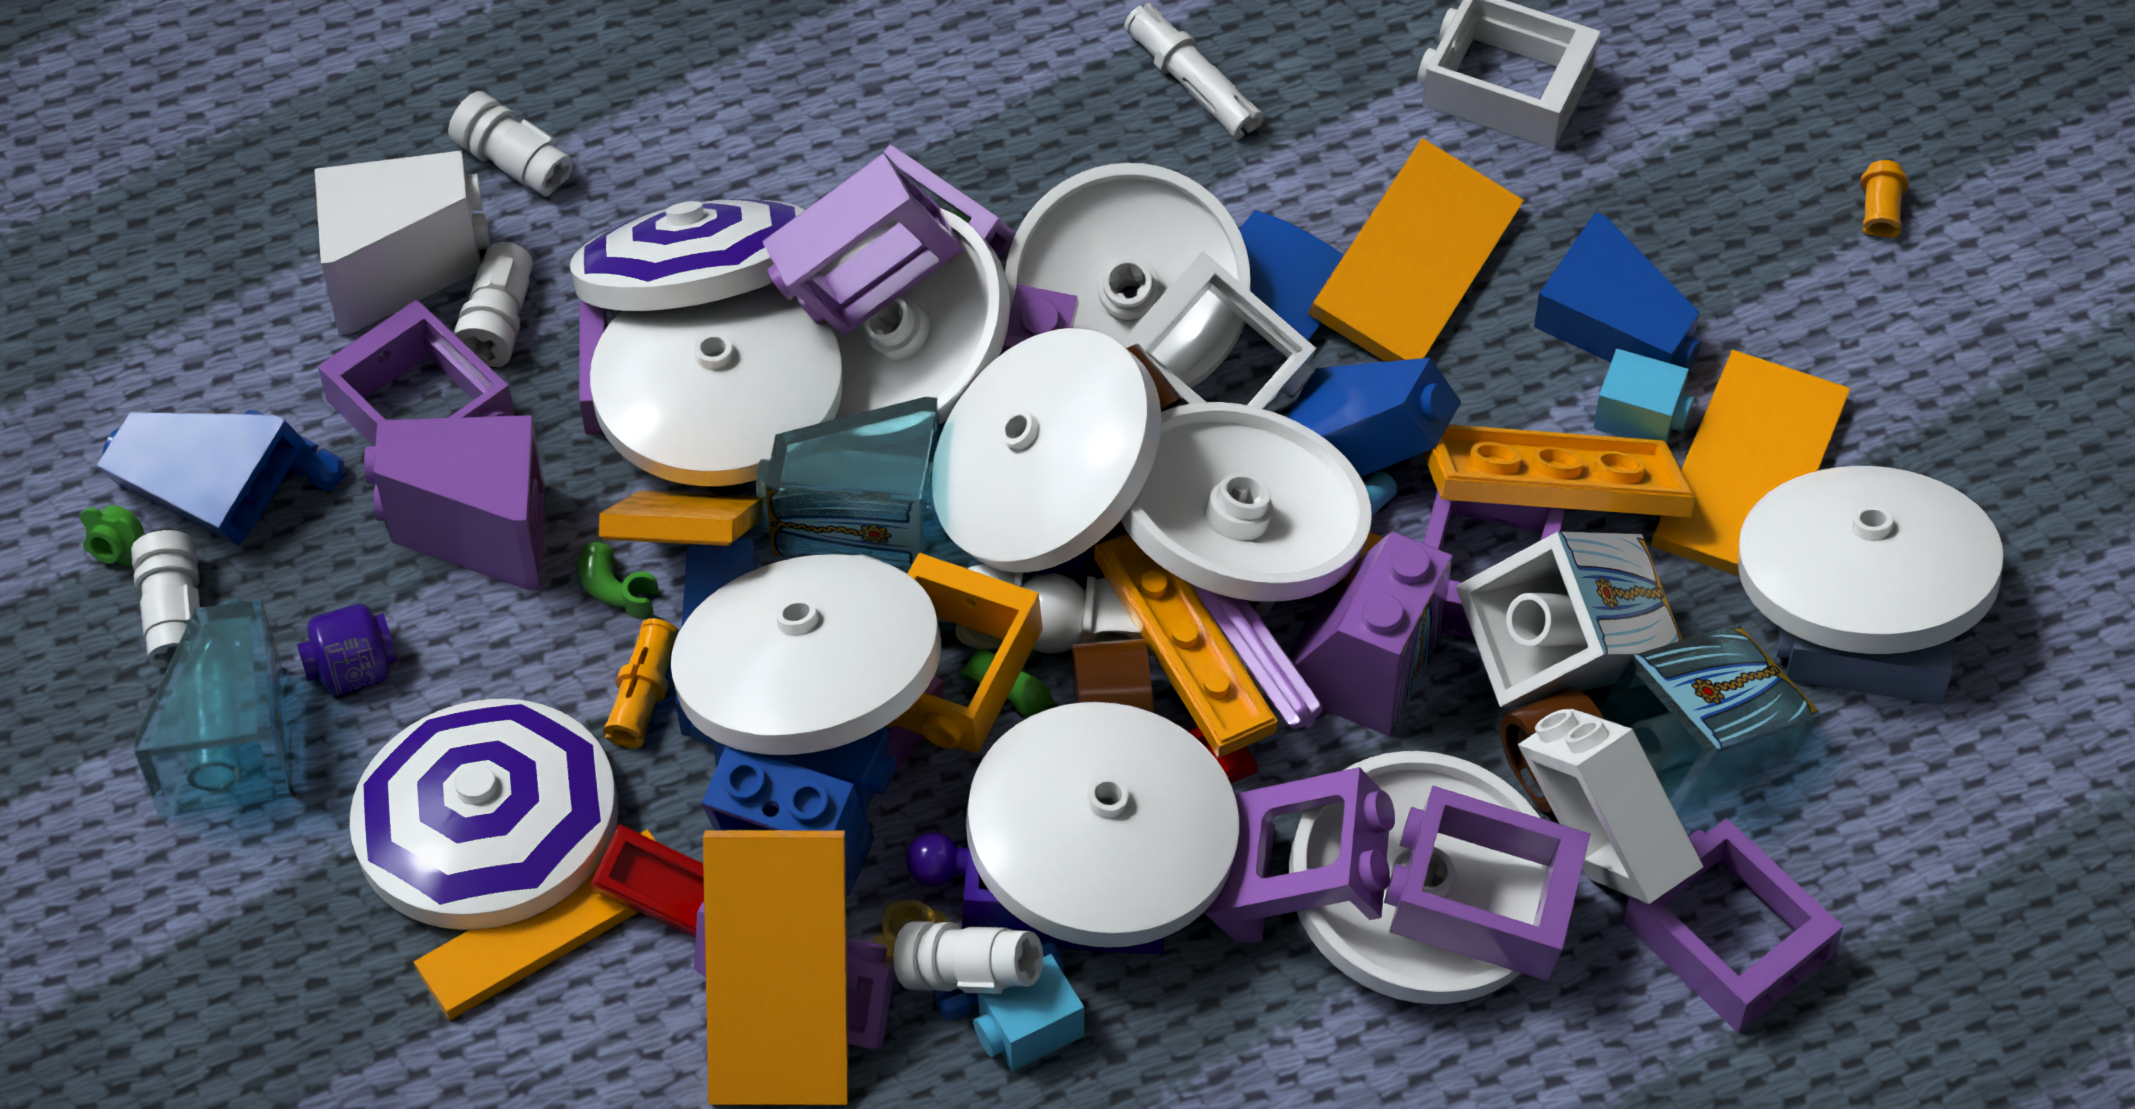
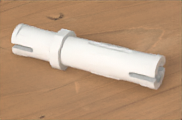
M1146 3L1144 8L1140 5L1128 15L1124 25L1126 32L1136 41H1139L1155 57L1153 62L1155 67L1162 74L1166 75L1170 72L1225 127L1235 140H1239L1244 136L1245 133L1241 128L1250 133L1261 126L1264 117L1263 113L1249 102L1214 65L1197 51V43L1189 33L1185 31L1179 32L1152 3Z

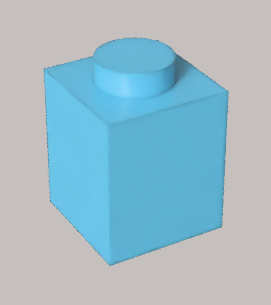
M1616 348L1599 394L1593 429L1625 438L1664 440L1668 444L1672 430L1684 433L1692 410L1694 396L1684 394L1689 369Z
M1051 954L1043 957L1042 971L1034 985L1029 987L1010 986L1003 989L1002 994L978 993L979 1017L973 1020L978 1039L990 1057L1001 1053L1012 1072L1084 1037V1006Z

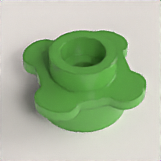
M116 505L107 506L101 512L94 507L86 508L80 515V520L86 527V538L83 541L84 550L101 562H117L133 568L131 548L133 543L144 535L143 526L138 518L129 510Z

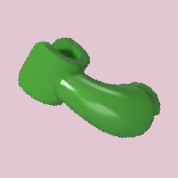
M593 541L587 543L582 548V557L577 560V576L583 588L594 598L605 604L623 607L631 617L646 619L653 616L652 602L647 598H637L634 595L638 593L659 595L656 578L648 572H635L627 576L623 583H620L614 577V569L612 567L615 562L614 550L604 542Z
M978 649L959 673L961 679L971 680L980 686L995 654L985 649ZM1024 671L1020 672L1007 697L1018 713L1023 715L1024 719L1044 710L1057 707L1055 700L1051 697L1049 688L1039 679Z

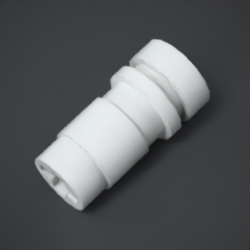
M484 91L470 94L461 102L450 120L448 135L455 144L467 152H471L482 162H487L490 159L500 170L525 187H531L544 197H548L554 192L555 188L567 180L571 174L573 167L572 159L556 148L555 144L558 140L527 120L523 119L519 123L517 115L512 110L502 106Z
M498 242L488 247L483 263L478 268L469 301L463 305L453 333L487 366L502 367L508 363L512 355L520 329V319L518 316L530 284L529 276L533 266V260L528 251L519 245L509 242Z
M162 530L148 533L133 543L131 553L135 572L134 585L137 592L142 595L140 601L142 629L149 663L157 668L195 663L200 657L199 635L201 633L198 589H196L200 578L197 568L198 558L195 540L188 534L179 531Z
M912 921L905 924L898 933L894 945L893 961L898 981L904 988L909 990L932 991L935 989L938 991H952L959 988L965 993L1002 994L1003 989L1010 986L1029 987L1036 983L1042 971L1043 949L1040 939L1031 931H1016L999 927H967L961 929L959 925L952 922Z

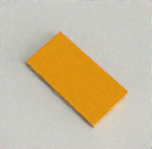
M1421 138L1321 289L1307 314L1385 362L1424 358L1524 200L1429 141Z
M1732 350L1681 469L1695 496L1691 518L1661 516L1654 532L1651 546L1740 576L1738 568L1739 539L1747 515L1761 498L1779 485L1796 477L1820 470L1848 400L1850 388Z
M1449 424L1436 447L1423 452L1442 500L1690 518L1695 502V496L1664 440Z
M639 490L600 513L599 537H603V540L729 546L763 519L765 496Z
M705 830L703 835L708 1105H847L849 1079L845 831Z

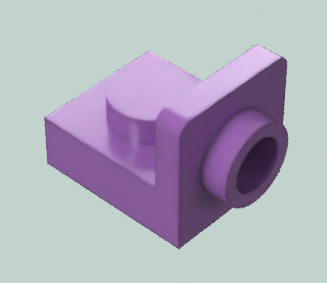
M1017 284L1009 316L1007 334L1000 354L1035 335L1052 330L1073 328L1079 304L1078 297L1076 295Z
M861 940L847 941L848 1044L870 1049H877L883 1045L893 980L897 978L893 958L886 957L888 947L885 945Z

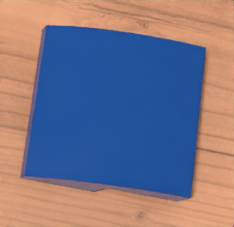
M1254 210L1239 229L1249 259L1251 292L1308 341L1321 322L1307 313L1344 254L1289 222Z

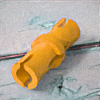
M653 618L642 622L629 663L623 665L617 675L616 687L619 691L608 721L603 728V734H606L605 738L614 745L632 749L640 748L644 743L645 733L656 702L663 701L669 687L666 674L679 630L673 624L661 619Z

